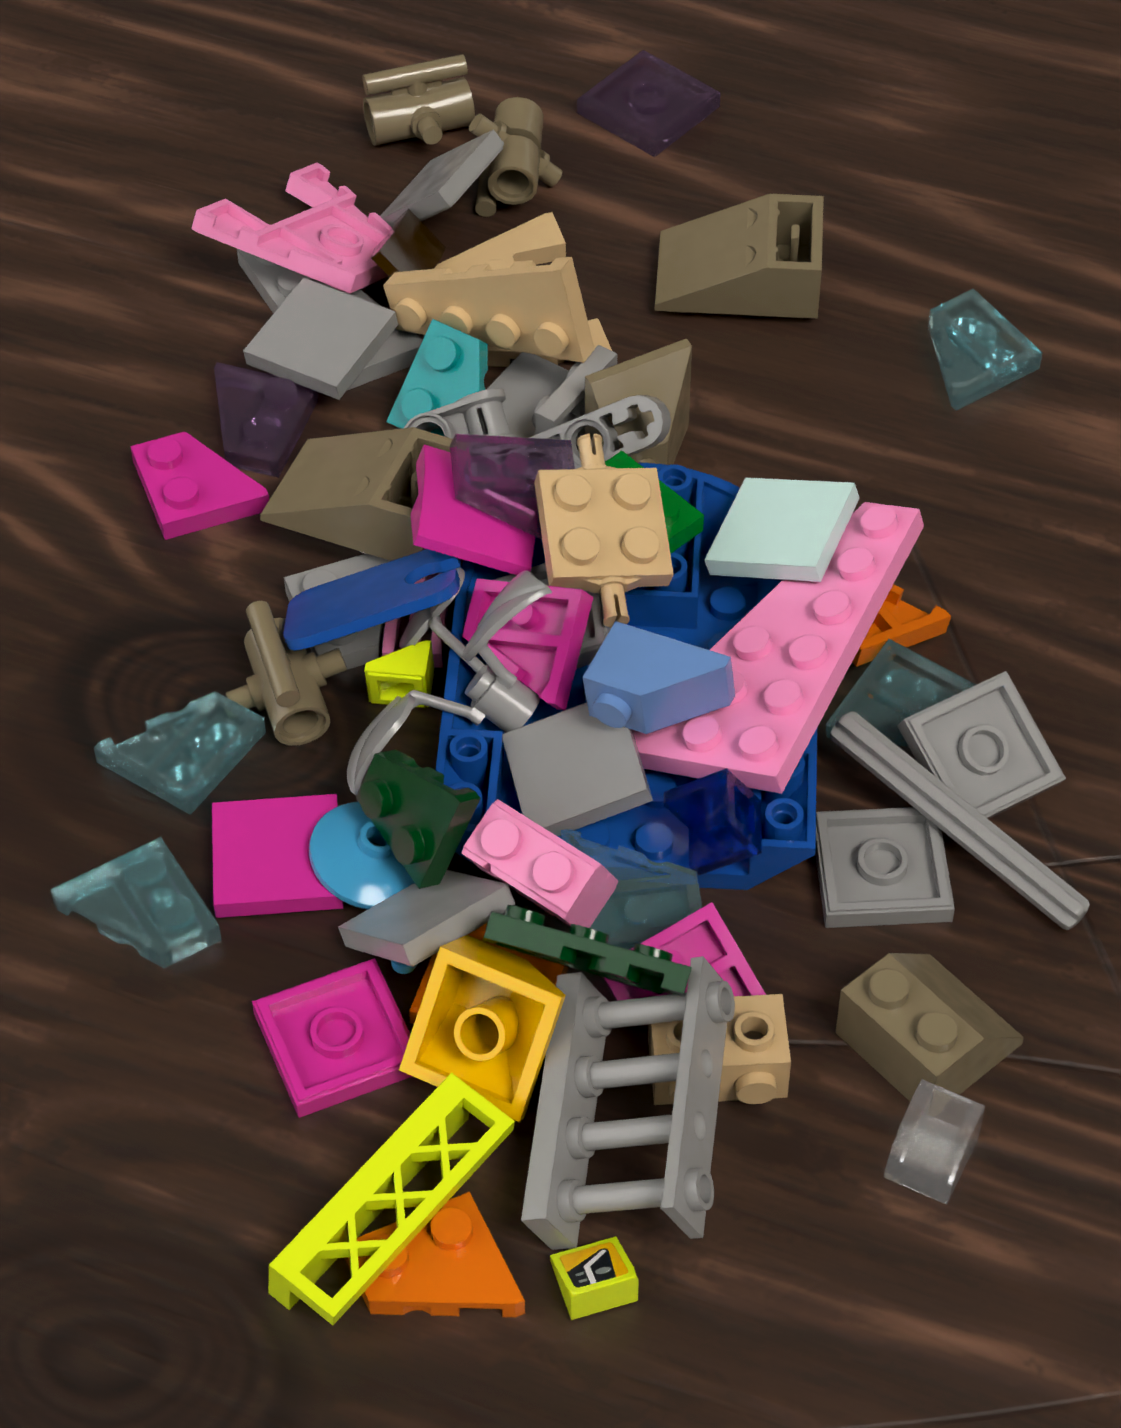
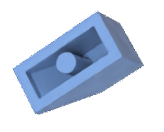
M617 621L613 624L582 677L589 716L595 717L605 725L613 728L626 727L644 734L729 706L735 697L730 656Z

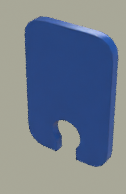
M425 549L301 592L290 600L287 608L283 637L288 649L302 650L449 600L460 588V578L456 568L461 567V559ZM435 573H441L427 581L414 584L416 581L420 580L423 577Z

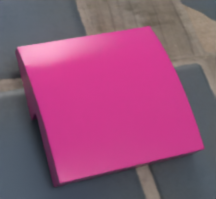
M424 444L416 462L419 494L410 513L413 545L514 575H518L526 570L530 572L534 554L537 520L535 478Z

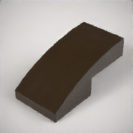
M408 208L393 223L390 234L374 248L371 259L391 277L394 272L434 269L446 247Z

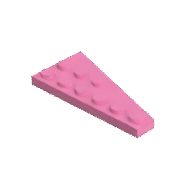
M864 502L854 511L821 582L782 580L710 649V651L731 657L735 697L731 705L648 734L632 730L643 768L782 794L924 527L920 509Z

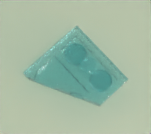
M888 639L825 724L826 737L831 739L830 732L836 722L844 714L853 711L858 713L897 746L908 747L897 726L903 719L976 684Z

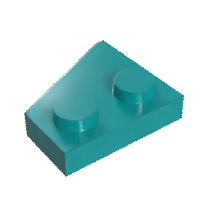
M432 319L386 422L402 429L411 418L418 414L454 403L472 393L486 390L484 377L488 371V344ZM441 428L431 431V433L444 436Z

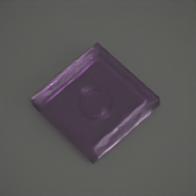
M642 50L577 99V113L651 156L656 157L720 107L721 93Z

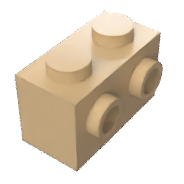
M783 994L734 996L735 1011L733 1019L727 1022L718 1102L740 1100L747 1104H762L774 1098H787L791 1057ZM683 1020L648 1024L650 1056L680 1053ZM676 1081L652 1083L654 1105L674 1103Z

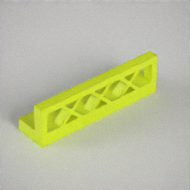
M451 1072L269 1264L268 1293L288 1310L301 1299L331 1325H334L514 1129L515 1121ZM469 1112L490 1128L478 1142L448 1144V1140L468 1120ZM461 1159L450 1171L449 1160ZM440 1160L442 1180L433 1190L403 1192V1188L429 1161ZM416 1207V1209L405 1219L404 1208ZM395 1208L397 1229L388 1239L357 1241V1237L384 1209ZM371 1256L359 1269L358 1257ZM338 1258H349L351 1279L331 1298L316 1286L315 1283Z

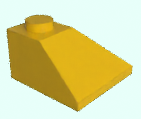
M469 935L444 944L439 948L399 1071L436 1087L452 1072L511 1119L520 1122L524 1119L566 995L528 960Z

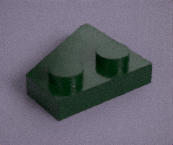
M398 750L375 753L356 796L365 815L371 819L392 849L397 861L403 865L419 889L441 883L481 799L477 792L470 788L454 790L444 785V774L430 767L421 768L413 758Z

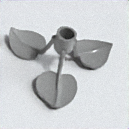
M461 567L456 568L460 578L458 592L441 604L415 612L400 639L399 647L415 646L430 627L439 638L477 673L465 690V695L472 699L471 705H463L417 690H411L403 698L397 696L375 717L355 744L347 767V781L352 793L357 796L375 753L382 751L405 722L411 710L418 705H426L466 717L477 726L485 717L505 733L524 726L538 706L540 697L517 680V677L503 666L488 647V642L500 628L519 612L544 595L552 593L547 585L538 580L528 570L520 572L494 599L480 620L476 632L465 646L442 624L440 614L459 593L465 578V571ZM477 653H479L480 656L484 659V661L487 663L486 665L476 657Z

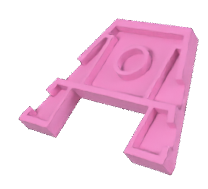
M318 162L291 172L285 190L313 208L272 225L267 224L226 198L196 210L191 229L197 233L325 283L336 290L351 294L388 277L371 257L374 248L390 234L392 227L376 212L369 213L368 217L354 205L356 195L346 186H339L338 190L328 182L330 171Z

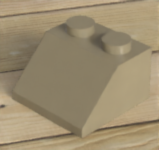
M888 953L841 989L835 1033L928 1119L933 1117L1023 1043L1024 1037L930 954Z

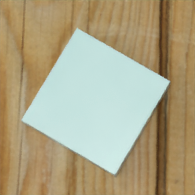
M745 478L705 558L709 574L821 582L858 503L859 495L855 483Z

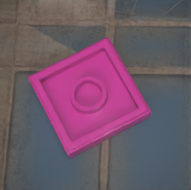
M337 794L212 803L213 905L216 918L343 909V901L331 894L320 883L311 867L309 859V843L313 830L326 813L338 807Z
M375 958L252 1001L254 1015L298 1118L413 1077L399 1071L411 1034Z

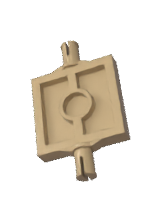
M589 433L577 439L581 461L580 468L538 470L534 485L548 585L579 588L600 594L604 617L603 624L606 627L612 628L615 621L628 624L630 621L625 592L637 587L669 586L674 573L657 468H614L606 466L602 436L594 433L591 440Z

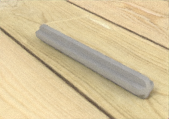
M850 711L836 722L830 732V737L834 743L1062 929L1070 930L1082 920L1090 906L1084 896L858 713Z

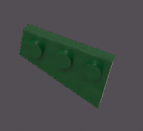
M507 905L504 915L491 912L482 940L484 942L659 995H682L685 992L692 967L672 962L673 954L638 943H635L633 951L607 944L608 934L576 924H571L569 933L543 926L545 915L513 905Z

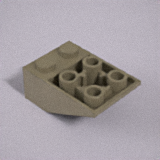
M767 194L660 231L655 311L818 319L822 275L824 196Z
M415 427L307 439L260 514V521L390 561L425 550V548L413 545L410 516L419 494L416 473L417 459L424 444L468 457V443Z

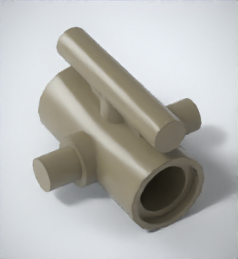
M460 54L364 74L362 79L366 95L391 91L363 99L364 117L372 144L378 146L415 137L423 139L427 144H436L441 140L443 131L470 126L475 117V109L467 80L464 77L442 81L443 79L467 75L468 69L465 56Z
M522 97L508 98L496 108L494 122L480 113L474 117L469 126V131L477 137L494 129L504 142L502 151L479 175L475 210L480 216L490 217L494 215L497 200L512 205L525 203L531 200L537 193L538 179L553 187L562 176V170L549 161L550 155L541 149L544 115L541 108L530 99Z
M265 601L251 603L246 609L251 629L245 636L244 645L254 675L246 678V685L226 692L229 705L234 715L256 706L259 711L266 709L275 738L280 743L286 745L310 743L320 738L330 725V716L320 687L327 685L326 678L348 670L339 648L316 656L314 651L307 653L306 649H288L283 637L286 618H273L270 606Z

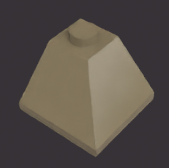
M686 338L585 376V414L636 395L657 397L668 408L671 418L669 433L656 446L631 455L630 457L637 463L674 464L689 426L691 343ZM636 407L637 418L623 425H613L612 415L608 417V420L614 426L618 436L629 431H643L645 436H648L647 425L654 422L652 412H641ZM585 427V434L590 433L591 440L594 433L601 435L600 431L595 427ZM619 440V449H621L624 445Z

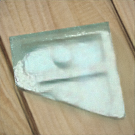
M974 289L930 309L928 327L950 404L956 411L1040 369L1043 352Z
M215 691L189 702L180 711L166 712L145 721L146 732L116 745L111 737L99 741L94 747L97 763L191 815L266 733L264 717Z
M572 829L561 830L560 838L602 864L619 881L615 891L590 927L591 929L608 934L607 944L632 949L635 943L640 944L702 908L697 871L670 862L656 863L649 860L641 852L620 845L616 850L581 838V832Z
M161 837L51 889L53 902L58 911L68 916L73 910L95 922L100 934L119 944L132 945L138 950L139 955L163 968L222 940L219 924Z

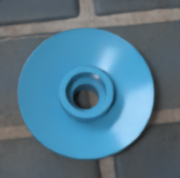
M359 802L343 804L330 810L316 824L309 843L311 867L320 883L343 902L368 910L415 883L403 865L397 861L392 849L371 819L365 815ZM370 842L377 843V844H379V845H381V846H375V845H373V844L370 843Z

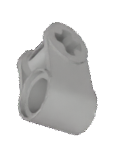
M502 388L475 392L464 396L454 403L418 414L411 418L404 427H415L428 432L441 428L445 437L468 443V458L474 460L519 442L517 435L511 434L502 406V402L506 400L504 389Z

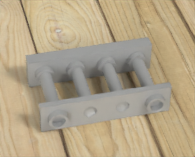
M704 956L691 958L690 967L692 968L688 979L687 992H684L682 995L668 994L608 1002L582 972L557 975L556 987L566 996L545 1056L521 1221L552 1250L577 1247L580 1221L584 1220L586 1214L661 1207L690 1239L703 1238L706 1210L712 1207L714 1201V1185L710 1172L727 1022L733 1019L735 1011L734 995L729 983L719 976ZM683 1020L680 1053L603 1061L605 1039L610 1034L612 1028ZM676 1081L672 1115L594 1122L597 1097L602 1094L603 1089ZM669 1143L664 1178L586 1185L589 1158L594 1155L595 1150Z

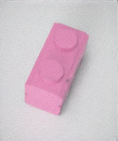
M499 799L491 804L461 852L482 871L499 882L508 884L510 889L552 916H556L569 927L571 924L590 928L619 882L602 864Z

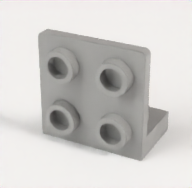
M598 345L584 363L576 362L568 371L535 354L522 352L487 389H504L506 400L502 402L509 430L511 434L517 435L518 440L521 441L585 415V376L616 365L617 353ZM585 427L580 430L577 439L585 435ZM534 447L528 452L527 456L552 467L551 457L542 447Z

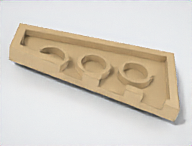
M572 257L555 258L550 265L536 266L534 260L516 261L510 268L492 270L489 264L472 265L466 272L453 273L449 268L394 272L383 285L390 310L396 311L398 321L396 330L425 335L432 319L477 338L487 343L488 346L582 363L595 350Z

